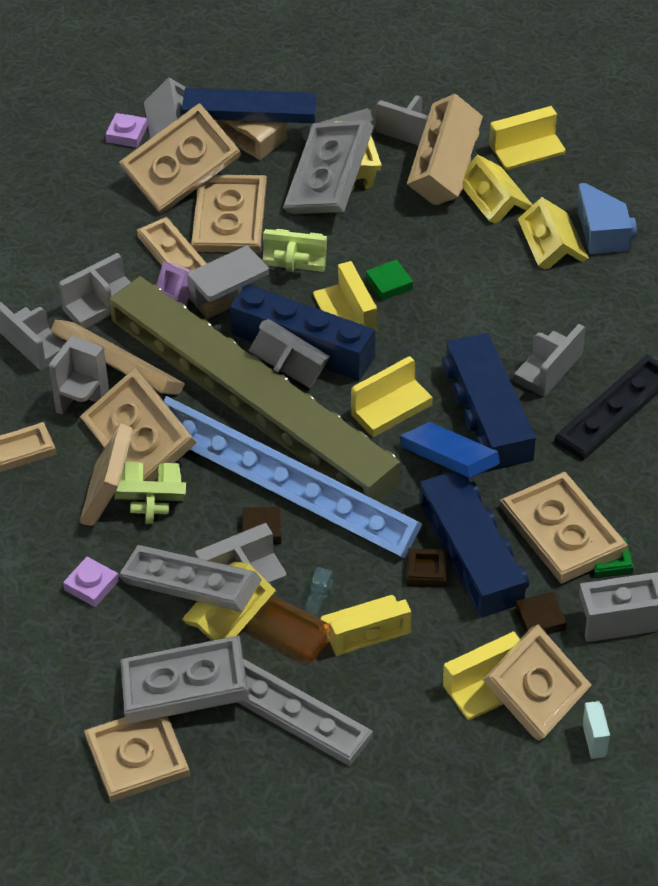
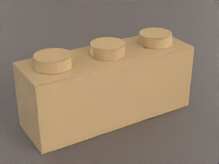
M457 94L432 103L407 181L408 186L434 205L454 200L461 193L464 176L471 162V153L479 136V127L483 117Z

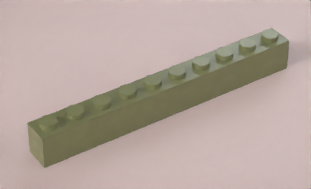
M139 276L109 298L112 322L314 470L378 502L400 485V461L392 452L380 448L364 432L352 428L337 413L330 412L316 402L312 395L299 390L284 375L277 374L264 365L260 358L250 355L239 347L232 338L225 337L215 330L207 320H201L190 312L183 303L176 302L166 295L158 285H152Z

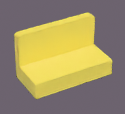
M552 106L494 121L490 124L489 146L505 170L565 154V148L555 134L557 113Z
M478 154L470 162L462 183L463 189L490 222L494 224L500 222L514 205L526 211L532 206V203L501 166Z
M541 197L518 218L539 267L549 269L565 254H569L581 262H585L588 259V255L569 214L545 198Z
M352 261L338 264V285L313 292V297L319 309L377 331V307Z
M409 356L352 387L351 415L372 437H375L432 406L433 397L415 380V361Z
M233 561L230 566L256 571L249 563ZM257 572L262 580L243 612L197 601L182 620L189 626L199 628L211 641L234 637L240 633L276 590Z
M389 595L321 617V624L335 655L338 656L411 633V610L406 599L397 602L395 596Z
M514 631L444 664L443 687L467 720H472L503 705L501 700L482 679L520 640Z

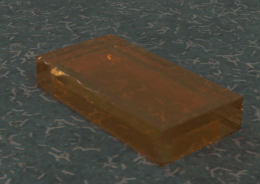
M273 595L246 624L248 629L312 663L330 640L329 623Z

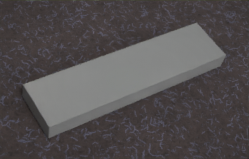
M142 545L136 547L118 575L123 582L132 586L243 612L262 580L256 571Z
M244 659L249 700L237 703L351 766L373 738V731Z

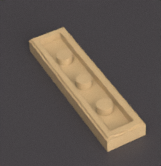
M167 217L137 229L138 238L161 265L163 261L170 262L192 271L207 264ZM225 295L212 302H206L197 308L206 319H209L230 309L233 302Z
M55 319L50 330L52 334L65 341L72 335L104 347L106 364L126 375L136 368L152 388L160 394L178 395L182 392L185 385L182 381L74 322Z

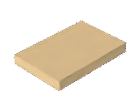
M199 103L119 163L155 209L162 214L239 158L241 152Z
M214 175L198 187L191 246L196 252H233L248 245L254 253H261L267 177L265 175Z
M136 368L129 372L80 416L104 448L119 423L132 427L133 433L125 462L143 463V481L156 480L158 477V464L175 463L197 443Z
M566 472L500 500L501 509L561 584L593 570L597 563H608L622 557V552L628 550V544Z

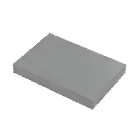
M369 120L314 123L312 125L283 206L287 213L311 214L345 211L374 128Z
M240 636L121 659L124 714L127 724L249 700Z

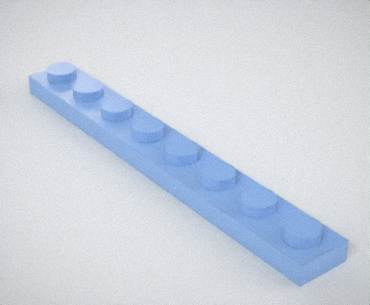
M168 396L165 397V404L197 442L190 450L406 558L408 548H411L422 523Z

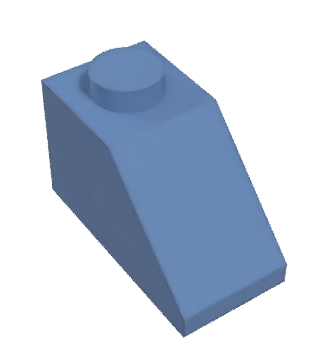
M580 183L577 210L588 253L630 251L631 238H636L637 227L635 218L629 217L626 204L587 183Z

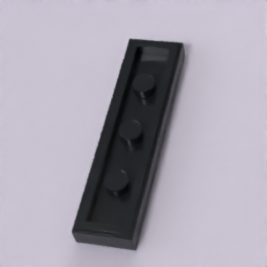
M648 354L645 355L555 435L554 442L584 461L658 395V361Z

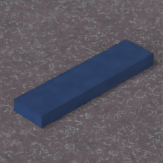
M185 88L182 115L200 103L214 120L313 124L316 117L317 93Z

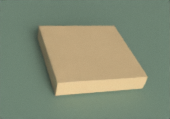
M119 423L97 460L79 523L90 526L96 524L119 487L133 433L132 427Z
M538 624L531 627L482 679L525 729L538 741L544 739L591 687L590 682Z
M167 716L127 724L126 717L84 730L87 743L110 802L190 776L189 767Z

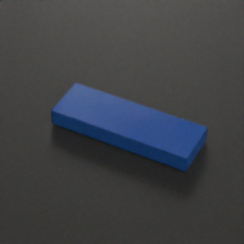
M431 422L400 435L403 448L468 478H472L500 464L498 451Z

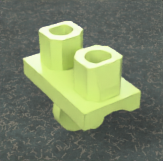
M265 229L263 233L264 251L262 261L267 266L284 267L286 272L294 273L295 269L324 272L327 236L318 233H295L283 229Z
M125 462L114 499L144 500L145 502H130V513H145V524H153L154 514L169 513V503H157L154 501H183L186 494V483L181 482L179 464H158L157 482L143 481V463Z

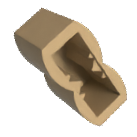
M215 120L238 148L259 160L287 140L286 122Z

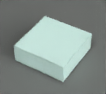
M599 701L585 703L582 725L591 759L604 758L608 752L610 733L602 704Z

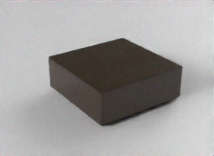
M281 506L243 508V532L266 523L273 533V545L282 544Z
M408 548L407 586L446 587L447 550Z
M554 592L516 600L515 609L525 633L537 624L547 635L566 630L567 622Z

